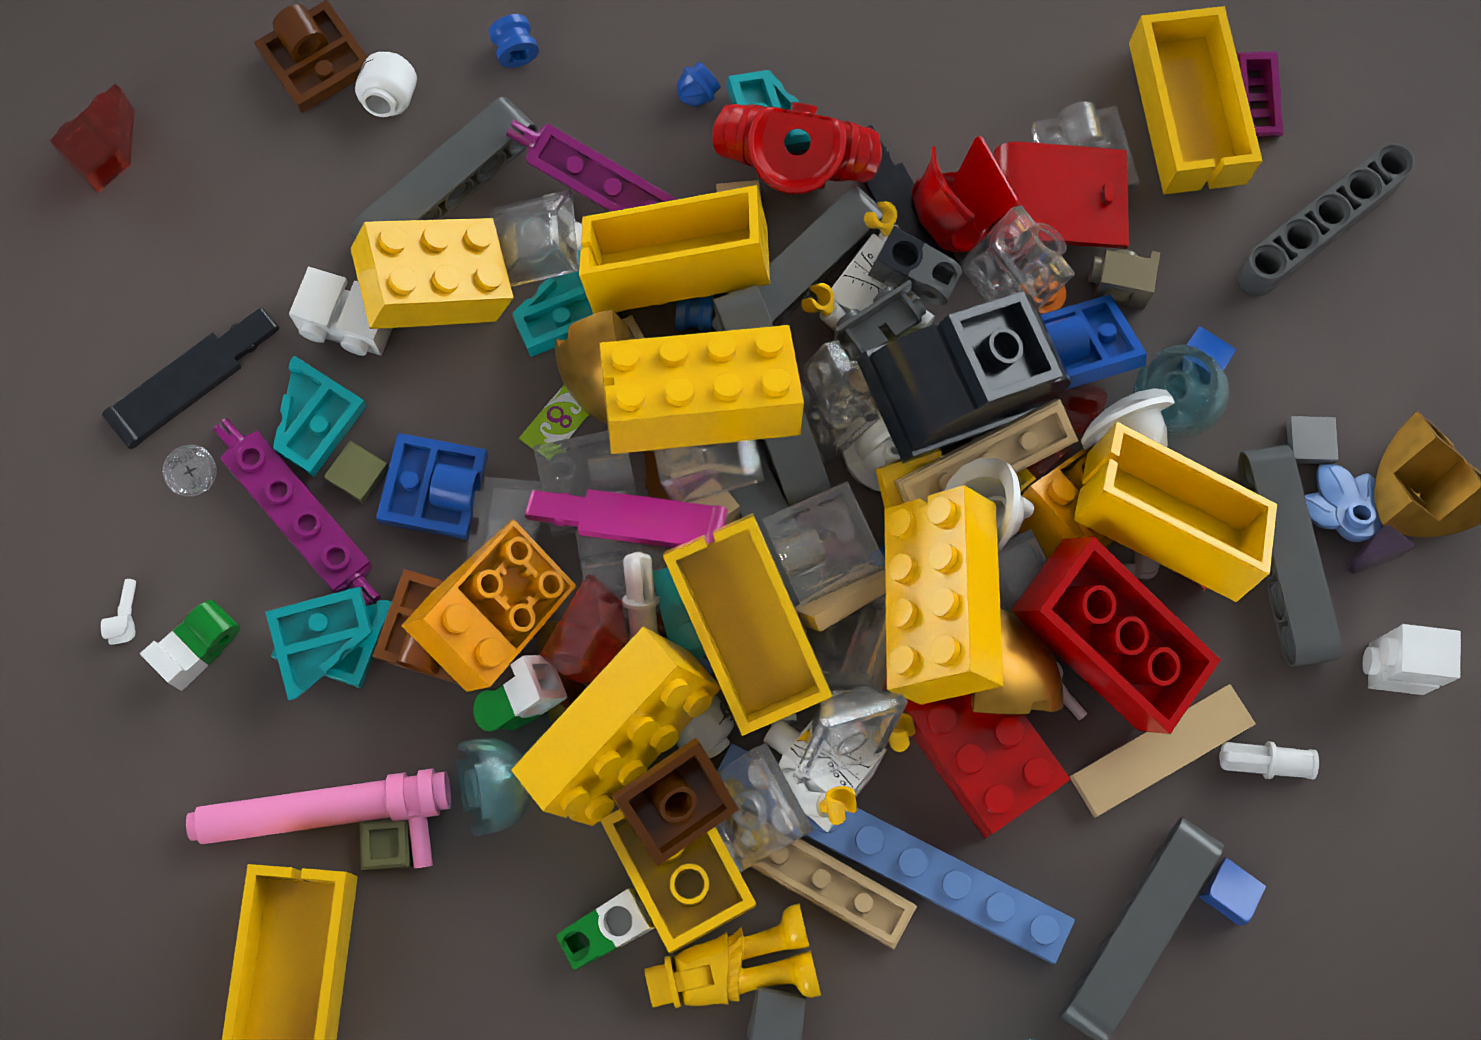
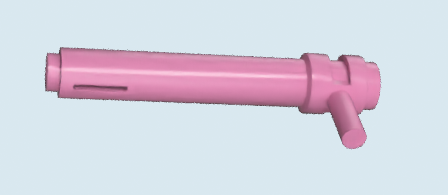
M431 768L418 770L416 776L408 777L406 772L389 774L386 780L199 806L196 807L195 812L187 814L186 831L190 841L198 840L202 845L391 818L393 822L408 820L414 868L433 866L427 817L438 816L441 810L451 809L450 782L446 771L436 773L435 769Z

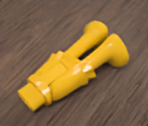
M800 904L788 906L783 911L780 923L770 929L744 937L742 927H740L729 937L728 933L725 932L716 939L681 951L674 958L666 956L664 958L665 964L644 968L652 1007L674 1003L675 1008L682 1007L683 1002L684 1005L689 1006L729 1005V1001L740 1002L741 994L756 990L757 987L765 988L785 984L795 985L803 996L809 998L821 996L811 950L749 968L742 967L743 960L782 950L810 947Z

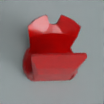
M981 136L974 139L959 171L942 173L937 158L936 146H933L931 160L923 176L916 180L912 189V198L920 223L940 247L951 252H968L978 248L989 236L992 225L1018 206L1017 196Z

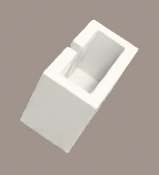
M308 266L289 312L291 319L299 330V334L318 343H324L325 339L341 343L342 348L357 355L364 356L367 352L382 356L392 328H369L359 282L354 280L351 290H345L348 282L345 277Z
M1402 624L1369 643V647L1365 649L1362 663L1364 673L1368 674V689L1424 695L1438 689L1439 686H1444L1459 679L1461 631Z

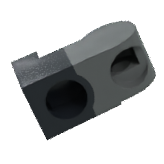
M894 226L868 276L882 283L887 279L898 286L910 280L912 282L911 291L924 301L939 306L947 304L962 274V269L952 258Z

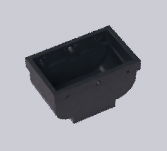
M1024 291L949 314L939 323L914 331L888 344L867 350L856 359L903 464L985 435L1037 407L1057 399L1071 385V379L1032 296L1025 295Z

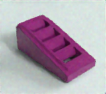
M1278 51L1236 52L1248 103L1265 102L1266 109H1250L1252 118L1268 117L1269 125L1254 126L1257 138L1283 136ZM1247 71H1259L1260 77L1248 78ZM1262 86L1263 93H1249L1248 87Z

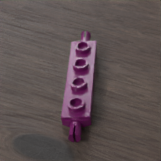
M514 119L510 124L513 129L509 127L506 132L507 137L528 148L526 155L528 165L608 212L677 200L675 197L549 123L540 128L536 133Z
M225 418L221 422L230 433L228 435L221 425L217 423L213 431L228 446L224 455L220 457L223 464L333 593L361 587L362 592L365 591L376 604L381 596L365 579L372 568L370 561L262 435L256 430L243 437L231 421ZM363 593L366 606L372 605L371 601Z

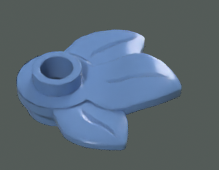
M1329 463L1320 464L1316 472L1319 492L1305 495L1311 522L1319 528L1336 529L1343 538L1352 542H1362L1374 537L1382 525L1374 500L1375 479L1369 473L1362 474L1354 479L1351 473L1342 466Z

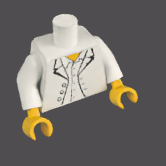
M877 202V206L882 212L881 222L874 212H866L864 215L865 225L871 229H879L881 231L879 237L875 234L871 235L832 288L825 283L809 286V289L817 295L818 303L812 298L802 300V309L808 313L820 312L821 320L834 332L837 322L846 313L853 309L864 310L873 304V299L879 292L890 285H895L896 288L899 287L887 279L882 283L868 276L894 226L899 228L898 225H894L897 219V210L890 202ZM910 291L909 298L911 301L916 298L919 299L913 291ZM926 310V314L921 316L922 322L912 328L921 327L922 329L930 326L935 315ZM885 326L880 329L881 331H888Z
M905 713L890 716L886 720L885 725L863 726L835 722L824 715L815 716L801 733L780 719L772 725L764 738V742L783 755L772 778L779 787L790 811L794 814L809 816L823 830L828 832L833 825H840L846 820L845 811L857 812L856 797L873 777L887 751L884 748L887 743L890 744L894 751H905L910 745L908 736L914 735L916 731L912 717Z

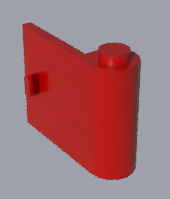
M1021 141L1003 143L996 147L994 158L1018 198V206L994 224V249L1001 253L1004 258L1009 260L1024 259L1029 256V253L1035 251L1040 243L1118 249L1128 248L1127 150ZM1102 190H1104V204L1102 202Z

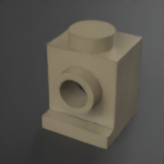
M1120 249L1115 251L1106 250L1103 258L1094 256L1088 276V282L1095 283L1092 299L1111 294L1118 305L1144 310L1155 290L1161 252L1151 251L1148 258L1138 256L1133 251Z

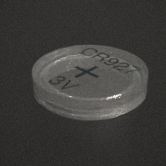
M183 445L173 450L165 459L162 469L163 479L166 485L178 495L185 497L198 496L206 492L213 485L217 476V465L213 456L203 447Z

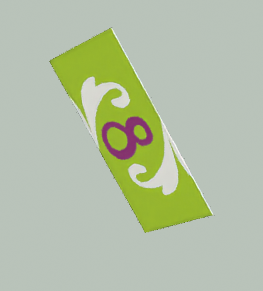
M564 384L518 439L550 462L589 414L578 405Z

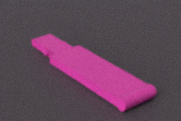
M587 489L586 497L573 496L566 492L558 494L533 490L530 493L525 518L533 521L554 523L557 526H577L578 533L581 536L675 548L704 534L708 543L714 541L713 530L725 526L728 510L720 505L711 506Z

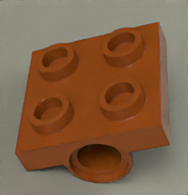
M404 569L373 657L378 661L458 684L401 626L443 580Z

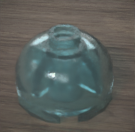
M1178 344L1163 348L1155 355L1159 357L1153 360L1149 367L1143 366L1139 371L1134 393L1154 388L1167 390L1170 393L1175 404L1161 411L1167 427V435L1187 438L1204 433L1219 421L1228 403L1230 395L1229 383L1222 367L1214 358L1195 346Z
M478 738L459 743L457 750L466 751L465 759L456 760L461 804L464 813L474 812L477 824L468 825L475 837H480L513 827L524 818L531 803V795L511 771L523 757L522 753L508 741L498 738Z

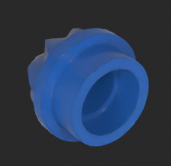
M699 61L692 68L686 66L677 82L679 99L693 107H699L707 102L711 103L715 99L713 94L721 88L714 75Z

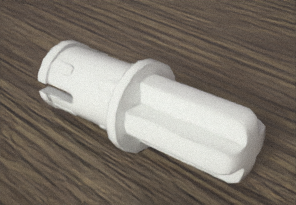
M634 552L633 554L626 555L623 559L626 595L622 598V603L628 609L630 640L642 627L659 634L656 605L660 602V596H656L654 592L652 560L648 554Z
M1271 741L1266 742L1264 746L1226 742L1222 744L1219 754L1222 769L1263 774L1265 779H1273L1274 775L1314 780L1319 769V756L1316 750L1276 747V744Z

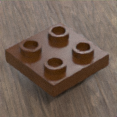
M328 0L323 1L308 11L303 5L299 4L284 8L273 20L274 30L254 41L258 52L301 113L356 82L362 65L368 58Z

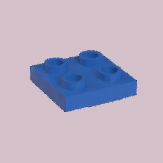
M1111 294L1041 315L1071 379V385L1067 389L1146 366L1147 353Z
M398 433L376 516L377 521L380 524L468 540L489 456L487 450Z

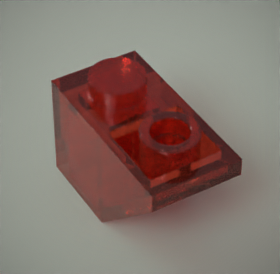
M114 84L106 92L97 95L91 104L73 120L64 123L49 141L63 160L99 193L131 165L135 110L122 89Z
M587 574L541 651L540 656L567 679L589 685L628 643L621 600L594 575Z

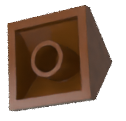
M694 738L612 794L616 805L657 866L739 810L697 738Z

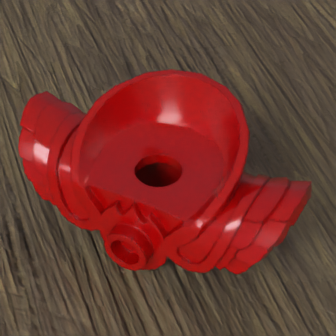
M792 102L791 110L755 104L726 105L717 116L712 130V142L717 154L723 158L733 159L746 166L755 168L757 177L761 178L771 188L785 194H806L818 188L825 189L827 181L844 182L851 180L861 183L870 181L878 171L882 159V147L877 131L868 127H862L855 122L816 115L818 107L805 103ZM795 129L805 131L811 140L808 151L798 156L790 154L784 144L786 135Z

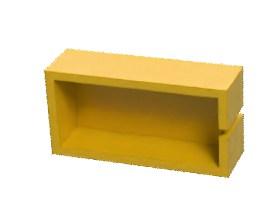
M1225 6L1142 15L1129 41V47L1163 195L1198 191L1203 188L1206 181L1208 182L1209 189L1247 185L1263 160Z
M757 185L590 215L582 219L581 244L583 248L580 251L579 277L593 314L613 310L617 313L628 309L662 305L668 302L696 297H707L714 294L741 290L755 284L758 287L770 285L768 227Z
M789 325L600 343L601 372L611 454L801 435L804 400Z
M1118 422L1087 453L1081 482L1085 485L1079 492L1074 521L1235 602L1270 574L1277 511L1276 503Z
M965 485L927 496L928 503L919 498L884 509L887 690L921 705L1003 686L996 504Z
M753 513L713 530L715 540L708 543L704 534L665 551L663 554L665 563L742 736L832 697L826 678Z
M642 627L511 771L542 811L564 818L569 816L571 820L594 826L597 822H600V819L608 816L613 811L615 801L612 794L646 772L647 768L662 752L672 748L678 741L680 732L694 717L700 716L710 707L713 697L720 691L721 687L690 651Z
M247 865L222 1040H337L358 876L344 871L302 868V871L292 867Z

